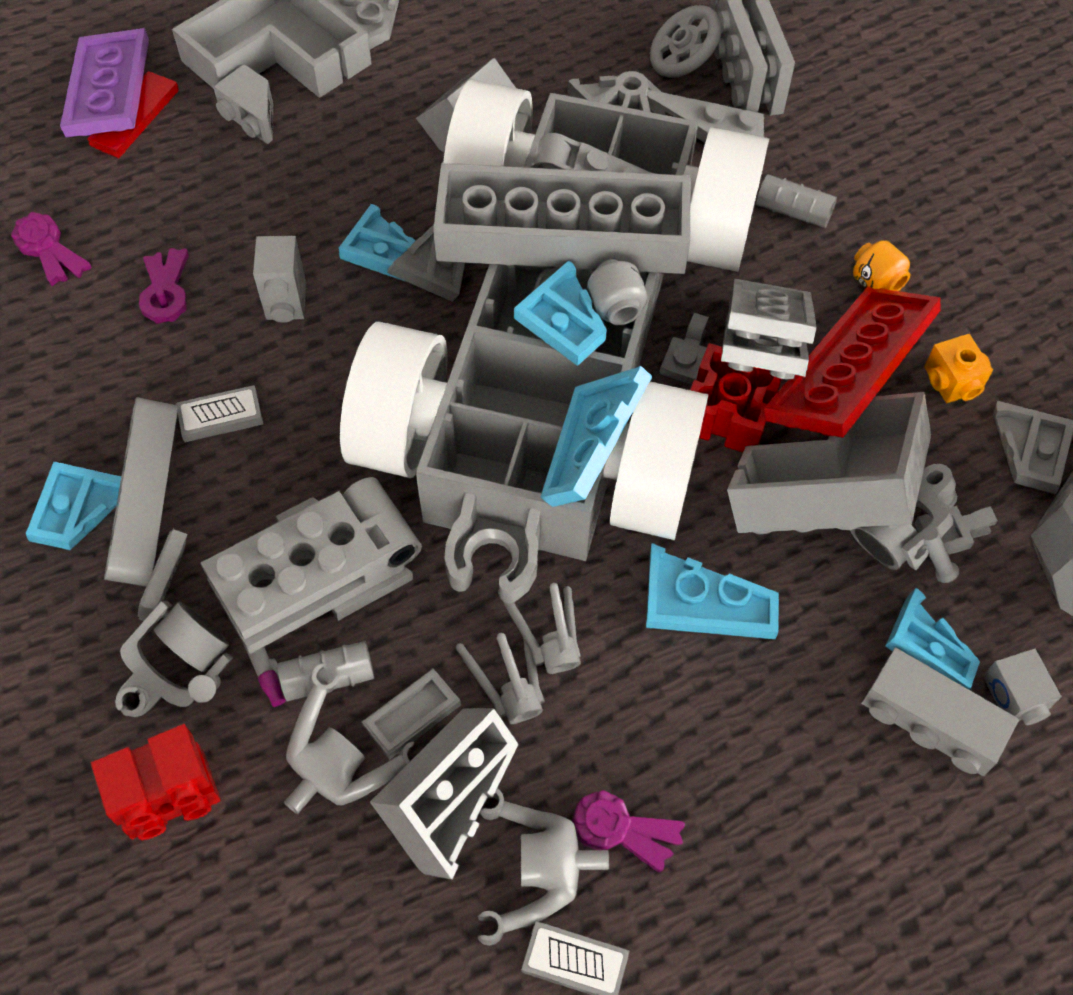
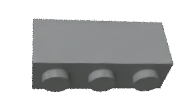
M896 647L861 703L869 708L870 714L878 721L888 725L895 723L910 732L911 739L918 745L927 749L936 748L950 756L952 763L960 770L969 774L978 773L982 776L997 764L1020 720Z

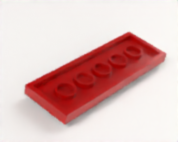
M867 287L810 353L805 377L795 375L794 379H788L764 407L766 422L784 425L788 428H799L822 433L825 436L844 438L938 315L941 297Z

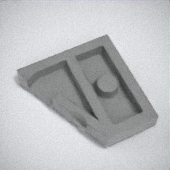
M997 401L993 416L1014 483L1056 494L1061 484L1073 435V420Z

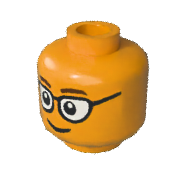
M887 240L878 241L874 244L866 243L854 256L856 264L853 269V275L866 288L900 291L910 278L911 274L908 272L910 261Z

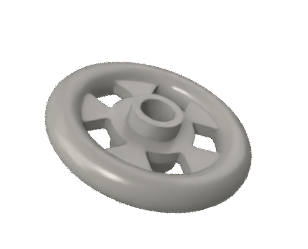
M695 5L687 7L670 17L659 29L651 44L650 62L653 69L661 76L676 78L687 75L704 64L715 51L721 37L722 26L718 13L711 7ZM701 19L697 27L692 25L694 20ZM707 33V36L704 42L702 43L701 35ZM670 49L672 54L664 59L663 53ZM679 58L686 59L684 61L679 62Z

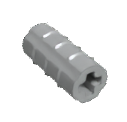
M767 174L759 190L756 205L772 210L773 213L778 212L789 216V218H795L807 224L810 223L826 228L833 213L837 196L821 192L820 189L815 190L803 184L800 185L788 181L786 178L782 179Z
M366 641L347 646L343 644L339 648L327 651L321 650L319 653L303 657L300 655L296 659L278 663L279 679L286 701L308 697L311 691L309 677L318 664H325L316 675L319 683L328 685L333 682L336 676H339L334 689L349 685L354 686L357 683L375 679Z

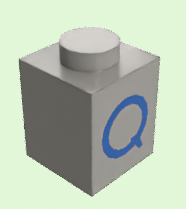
M1036 649L995 661L982 676L997 706L1023 720L1025 725H1032L1051 715L1049 709L1062 697Z

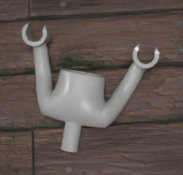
M318 664L309 677L311 691L297 718L286 753L287 762L303 779L284 801L285 805L296 814H299L317 792L336 805L343 806L380 788L391 781L410 762L407 752L415 743L414 741L409 742L401 749L396 758L355 781H352V778L365 757L343 735L329 727L315 741L308 743L326 694L334 689L339 680V676H336L333 682L328 685L318 682L316 675L325 664Z
M498 788L492 797L498 800V805L493 809H481L480 815L487 820L503 817L524 826L544 831L534 834H521V887L544 888L548 892L531 904L502 915L494 911L482 912L478 916L479 921H493L498 925V930L495 934L478 936V940L484 945H494L501 940L503 933L535 924L536 921H542L573 901L577 894L579 870H609L608 850L578 849L576 829L571 820L550 812L534 810L506 802Z

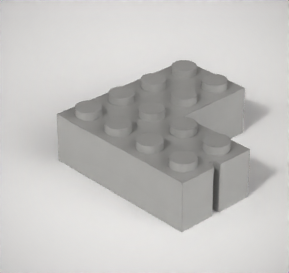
M219 0L172 29L181 61L212 88L243 64L259 74L277 63L316 96L321 98L342 84L343 76L350 79L371 65L367 32L327 0Z
M925 393L875 396L844 438L829 436L828 440L746 446L738 463V470H735L727 489L737 532L767 534L772 531L795 530L797 532H809L814 529L829 528L852 530L857 527L870 526L896 528L901 525L912 524L931 439Z

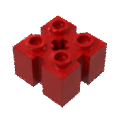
M709 343L700 363L697 379L693 381L690 388L691 391L709 394L699 438L709 441L712 434L726 438L724 447L743 453L746 446L760 444L767 424L764 407L779 391L782 378L772 376L770 370L753 367V371L749 372L732 369L728 366L729 362L721 361L722 347Z
M185 723L148 738V744L134 750L127 747L90 762L106 815L117 826L121 825L123 832L131 839L138 837L139 840H147L159 836L166 830L167 821L181 815L187 821L198 819L211 811V805L221 801L205 753L198 742H195Z

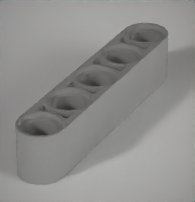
M139 397L135 399L104 580L147 586L152 575L178 405Z

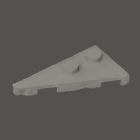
M648 89V103L654 113L662 115L669 113L677 118L698 121L696 138L704 143L706 142L710 127L764 137V114Z

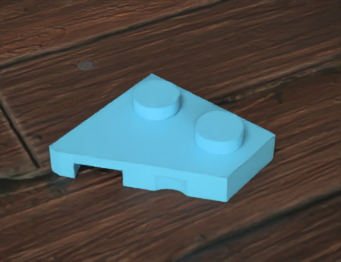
M371 204L340 245L339 257L350 263L397 278L387 273L388 268L408 250L415 240L412 237L406 236L403 233V229L394 221L389 224L381 217L380 208Z
M567 261L514 308L515 320L577 366L606 340L607 329L599 314L592 309V300L587 290L582 289L576 277V268L570 261Z
M53 462L26 531L28 541L71 550L116 507L121 476Z
M915 588L907 596L885 647L891 651L895 647L970 690L980 663L979 659L966 644L957 638L955 631L944 618L937 622L934 621L920 604L926 598L925 595Z

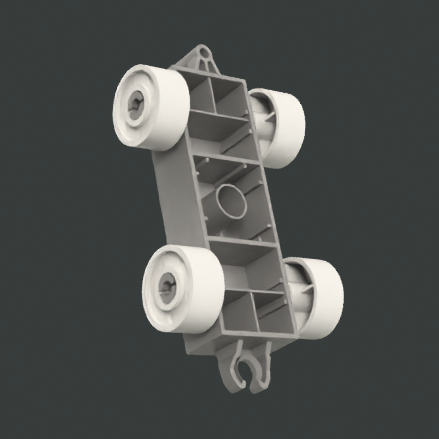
M628 71L620 74L615 81V86L599 102L550 93L536 134H531L533 105L529 91L469 80L464 85L453 111L443 163L531 168L540 138L548 133H558L577 142L588 144L653 174L691 176L690 246L687 261L739 272L769 138L710 127L699 167L692 166L698 121L652 113L647 98L649 82L641 73ZM489 264L447 383V344L442 335L379 321L372 324L365 333L354 357L343 399L340 422V447L343 459L348 464L403 477L413 478L416 475L423 522L451 529L446 541L444 560L446 573L454 590L462 592L469 588L473 576L472 555L476 549L488 543L504 546L511 554L512 562L509 568L499 577L500 599L509 604L516 602L525 595L536 579L538 550L586 561L609 478L617 480L611 508L610 525L675 540L709 394L649 382L633 411L630 424L627 423L586 499L552 507L540 498L575 387L639 367L664 273L639 272L648 295L647 303L642 309L641 314L634 321L623 325H615L602 320L607 329L606 340L578 366L514 319V308L561 267ZM576 268V277L583 290H587V281L596 269Z

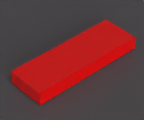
M148 71L143 76L135 128L92 134L87 138L90 146L120 158L179 91L177 82Z

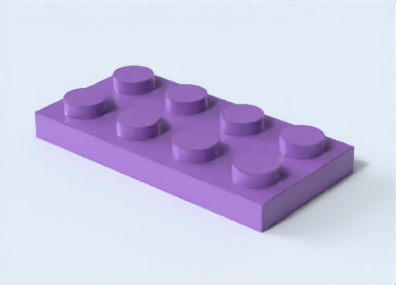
M145 28L79 37L60 124L65 137L89 136L95 133L124 131L135 128L149 44Z

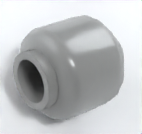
M615 259L604 261L587 281V291L592 300L594 311L599 314L602 320L612 324L623 325L634 321L639 317L647 303L648 295L637 267L630 262Z

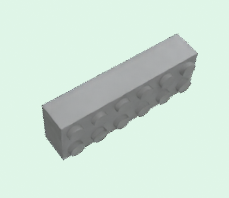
M441 163L433 228L436 261L562 267L567 261H570L574 264L575 268L597 269L602 262L615 259L634 264L639 272L685 274L690 246L691 176Z

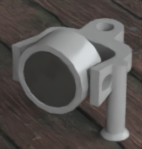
M932 464L924 468L916 506L928 513L933 518V521L920 533L911 524L901 525L896 528H885L883 526L857 527L850 530L855 540L881 564L894 570L900 568L906 560L911 568L917 570L929 554L936 569L937 580L942 583L955 580L959 575V568L955 563L951 562L941 539L952 527L953 519L949 508L955 505L958 497L955 491L956 482L950 468L943 464Z
M167 600L161 601L121 647V657L133 674L118 691L115 700L116 708L118 711L121 710L125 716L138 717L151 710L161 698L179 707H186L194 701L200 703L209 701L220 686L221 679L218 676L219 673L233 659L227 652L220 656L229 646V642L216 628L189 606L178 601L173 607ZM157 623L158 625L154 628L156 635L175 654L201 672H206L215 662L205 675H198L191 679L188 688L181 687L166 679L143 655L140 647L141 640ZM131 692L140 693L139 706H135L130 702L129 694Z

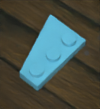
M642 366L575 387L540 497L550 506L555 507L586 499L652 378V375Z
M651 544L646 628L776 639L779 624L778 592L732 574L721 575L702 567V563L689 557L683 560L665 553L666 548Z

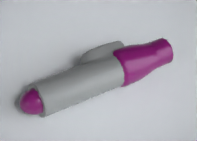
M264 647L251 654L246 649L258 676V682L264 693L268 696L272 706L282 705L286 699L282 692L278 664L275 658L269 659Z

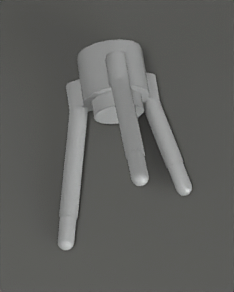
M551 583V602L557 631L544 635L542 637L544 644L539 646L515 603L509 604L504 602V605L529 646L535 666L545 664L547 673L555 674L578 667L581 664L579 659L581 655L576 637L572 589L569 586L563 589V611L558 585Z
M499 633L497 635L501 654L511 680L501 687L503 692L501 697L465 646L461 643L456 645L457 652L494 704L500 718L507 716L510 724H517L542 713L541 703H544L545 700L539 687L537 667L535 666L532 652L524 638L529 684L526 678H520L505 634Z

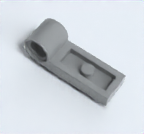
M548 133L540 138L531 168L653 174L588 144L577 142L558 133Z

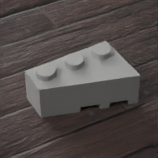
M463 708L370 801L376 812L423 874L453 879L459 866L455 861L467 837L473 838L479 826V823L475 820L487 796L493 797L518 746V743L494 708Z

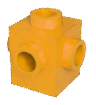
M970 334L934 344L924 366L932 387L940 392L946 404L959 399L968 401L979 396L984 391V386L993 372L989 358L980 351Z

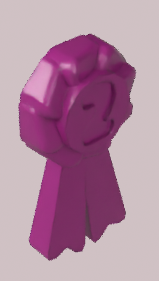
M30 212L27 216L16 220L11 237L22 254L40 257L47 281L51 286H54L58 281H68L62 266L77 278L82 277L83 271L92 268L88 261L59 243L61 231L49 215Z
M171 247L168 251L165 266L160 252L152 257H143L152 284L140 294L139 307L143 316L153 320L156 324L167 321L174 322L187 310L185 290L177 285L189 257L187 249L176 250Z
M605 790L596 791L581 798L575 807L571 820L575 825L578 840L585 846L595 850H608L621 844L657 872L663 871L664 860L671 858L674 853L672 850L654 841L677 846L683 844V839L679 832L685 827V822L629 816L624 801Z

